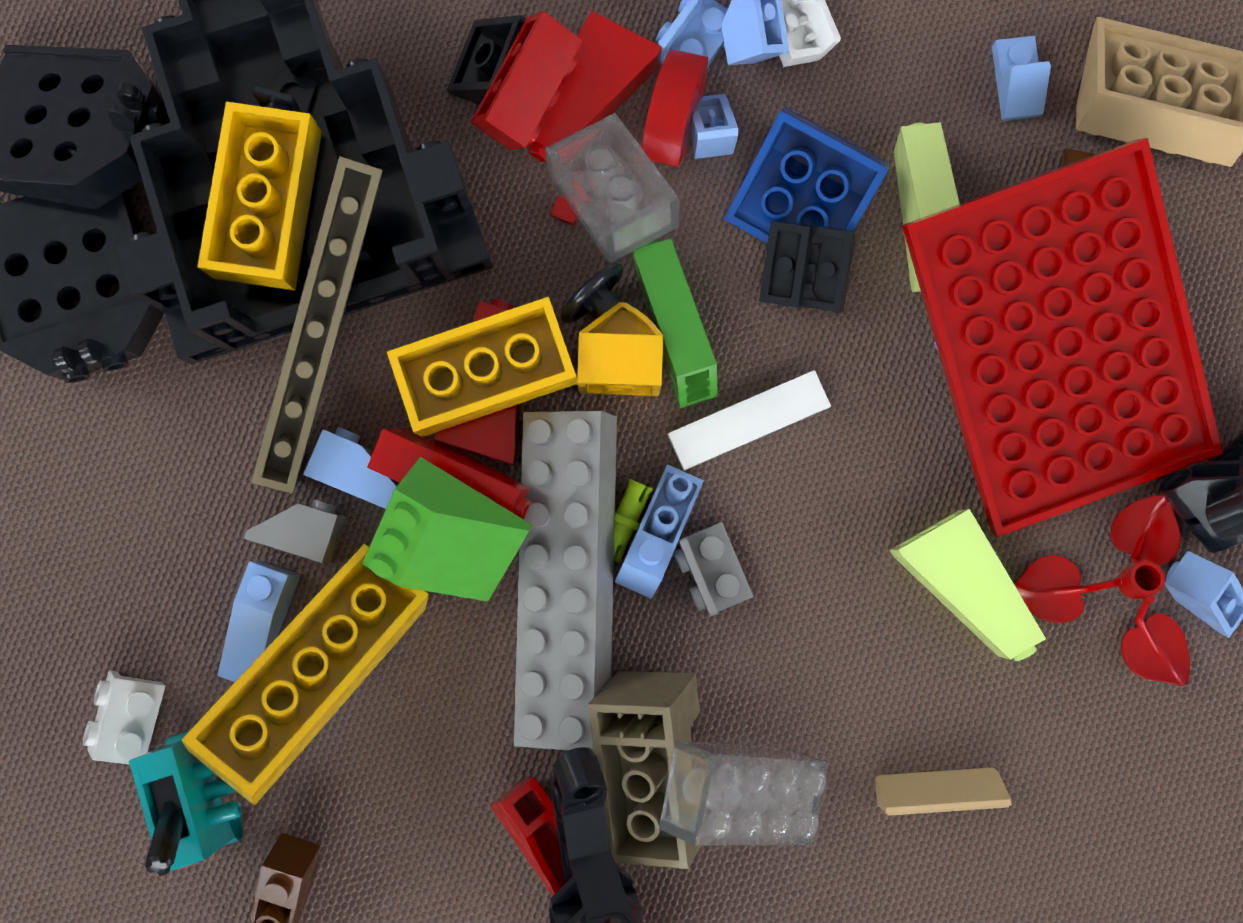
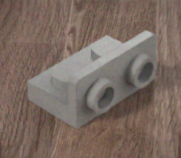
M722 522L678 541L680 549L675 550L674 555L682 574L690 571L695 587L690 588L689 591L698 612L705 609L707 615L711 617L718 614L719 611L753 598L751 589Z

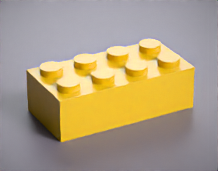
M226 102L197 266L213 279L296 290L322 130L311 114Z
M549 296L387 351L412 430L420 437L577 384V377Z

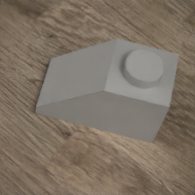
M313 499L311 506L296 504L248 529L243 539L320 563H332L346 517L335 513L336 505Z

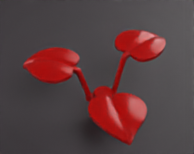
M1163 495L1150 496L1135 501L1121 510L1114 518L1110 531L1112 544L1117 550L1132 554L1130 561L1134 564L1124 568L1119 573L1118 578L1080 586L1081 575L1075 564L1065 557L1049 555L1032 562L1014 583L1033 616L1043 621L1057 624L1073 621L1082 615L1084 611L1082 593L1118 587L1126 597L1142 599L1134 619L1137 627L1126 631L1121 640V655L1126 666L1137 676L1146 680L1176 686L1188 684L1190 656L1185 635L1180 626L1171 617L1163 613L1152 614L1144 621V616L1150 603L1155 602L1153 594L1161 591L1165 584V576L1159 565L1171 561L1177 555L1181 542L1180 529L1173 507Z

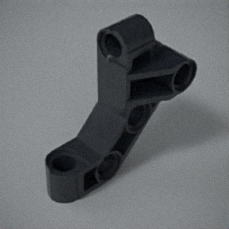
M1243 432L1223 450V454L1218 455L1212 461L1194 462L1179 469L1165 478L1159 486L1161 494L1182 519H1186V525L1206 550L1211 553L1223 551L1243 542Z
M587 747L568 750L557 758L554 765L551 794L565 885L550 898V923H640L643 909L639 904L638 896L633 887L632 877L615 864L610 849L604 809L608 789L597 757L593 754L592 749Z

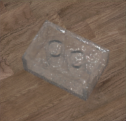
M616 113L545 148L551 181L609 263L679 227V197Z

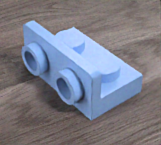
M682 0L678 8L680 14L673 23L667 21L655 39V42L662 47L661 63L663 64L669 50L673 49L708 57V68L724 46L721 24L728 9L715 0Z

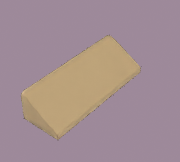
M992 767L878 775L875 779L877 806L888 816L1006 808L1012 805L1011 798L999 772Z

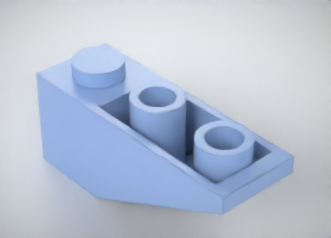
M667 464L615 583L652 599L662 581L704 480Z

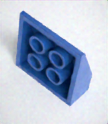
M785 107L780 110L724 220L768 243L771 221L854 231L888 172L891 163Z

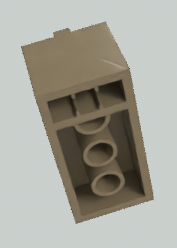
M618 671L588 703L594 755L597 757L608 789L604 809L610 849L615 863L689 869L703 844L690 728L700 713L696 673Z

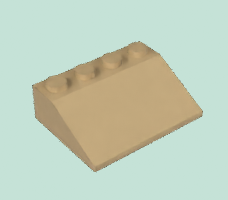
M1097 17L1093 24L1077 99L1076 130L1090 135H1100L1121 140L1126 143L1148 138L1150 148L1162 150L1169 154H1179L1200 159L1206 163H1216L1232 167L1243 152V51Z

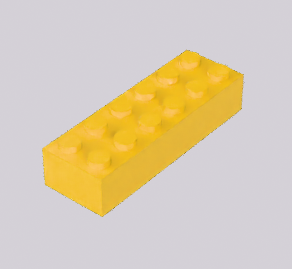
M365 544L182 739L189 753L254 806L426 610L428 593L423 590L397 586L389 580L377 576L371 569L362 564L369 550V547Z

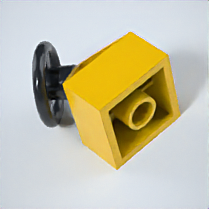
M611 263L586 281L569 299L561 312V320L567 324L577 321L587 313L595 320L579 332L577 369L580 394L659 396L662 386L663 334L647 316L631 305L622 303L614 292H610L623 274V267L620 263Z

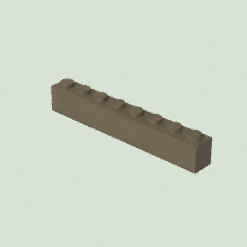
M339 156L251 481L253 484L291 494L294 492L384 171L382 169Z

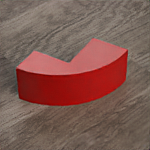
M673 49L669 50L660 69L652 94L644 129L641 159L676 167L680 166L688 151L691 116L705 92L708 57Z

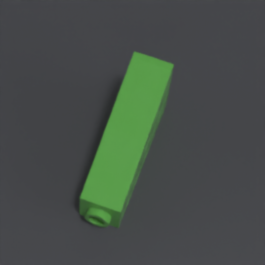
M670 238L663 241L647 242L640 248L632 250L635 271L651 321L663 334V358L679 407L681 409L718 397L717 363L672 240Z

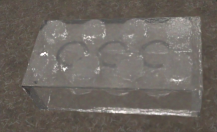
M676 741L659 829L695 846L814 845L815 834L819 826L818 818L823 791L826 787L829 762L793 749Z

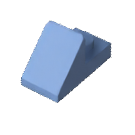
M1035 36L996 40L991 47L1002 121L1041 117L1045 107L1051 69L1050 61L1039 62Z

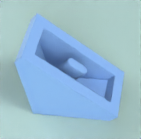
M726 94L703 96L691 116L690 130L694 159L734 153L738 138V126Z

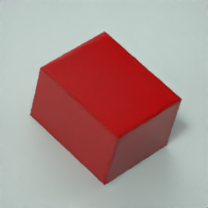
M558 196L552 209L551 217L574 227L582 207Z

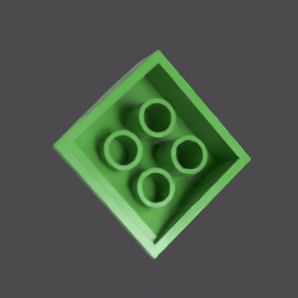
M420 457L395 488L362 564L371 569L377 576L387 579L400 587L488 602L533 525Z

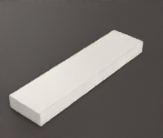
M814 370L668 433V437L681 467L685 471L826 410L831 405Z

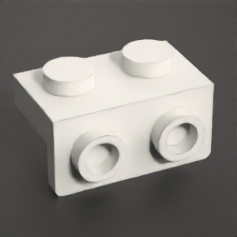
M781 0L789 46L788 53L779 55L783 67L819 61L840 42L841 37L825 0Z
M109 670L106 681L100 680L97 685L94 705L99 706L95 721H88L83 737V746H88L87 750L92 760L129 764V760L148 752L165 689L163 682L121 676L117 671Z

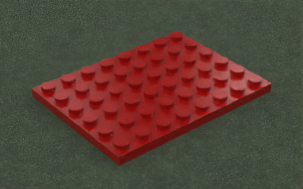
M1148 138L1134 140L902 225L990 532L993 535L1000 537L1175 472L1194 462H1202L1223 454Z

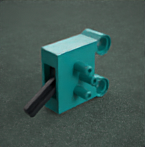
M189 731L168 737L165 741V746L129 760L151 838L145 868L149 873L157 872L159 876H164L172 870L203 861L221 847L241 841L243 838V823L240 816L242 810L239 802L231 801L222 804L221 801L222 796L237 791L224 780H215V773L187 751L182 739Z

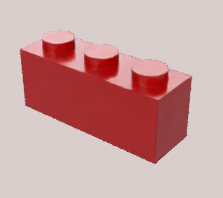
M545 11L528 16L470 123L509 150L530 146L540 133L541 126L539 122L543 114L554 106L559 97L560 91L557 89L563 77L567 76L578 62L579 56L576 53L582 40Z

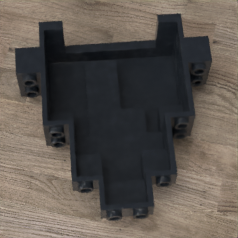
M178 0L182 15L163 16L157 19L155 23L141 27L170 123L150 124L143 128V132L129 136L158 233L142 232L135 234L130 238V242L118 245L117 249L131 295L164 312L179 359L195 364L292 333L339 156L384 170L343 316L493 268L460 167L449 141L442 143L437 140L428 141L419 145L416 148L417 151H414L406 134L393 90L377 58L371 60L364 58L356 59L349 62L346 68H343L341 59L330 41L318 0ZM279 71L310 78L317 82L318 87L309 114H311L322 130L296 290L213 279L197 267L226 102L260 106L252 93L253 86L257 85L272 90ZM297 85L287 86L282 91V93L292 95L297 104L304 97V90Z

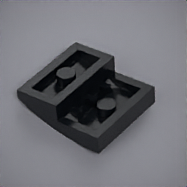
M771 221L759 301L796 308L803 306L838 313L843 312L857 231Z

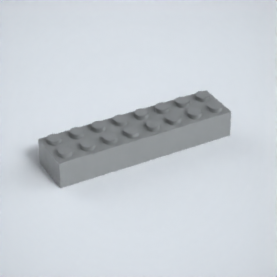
M603 411L523 412L521 483L530 487L526 498L531 500L528 512L523 520L533 526L519 548L514 746L556 750L587 747L594 752L588 703L611 680L617 416Z

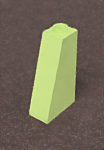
M941 122L930 124L914 123L909 126H901L894 148L904 225L960 203ZM905 238L912 292H921Z
M970 509L958 510L890 549L893 557L998 657L1014 659L1015 661L1023 660L1037 651L1035 645L1046 639Z

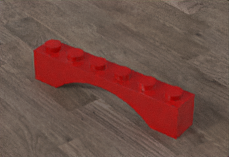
M531 777L521 780L494 801L490 807L553 896L565 885L552 801L536 778Z

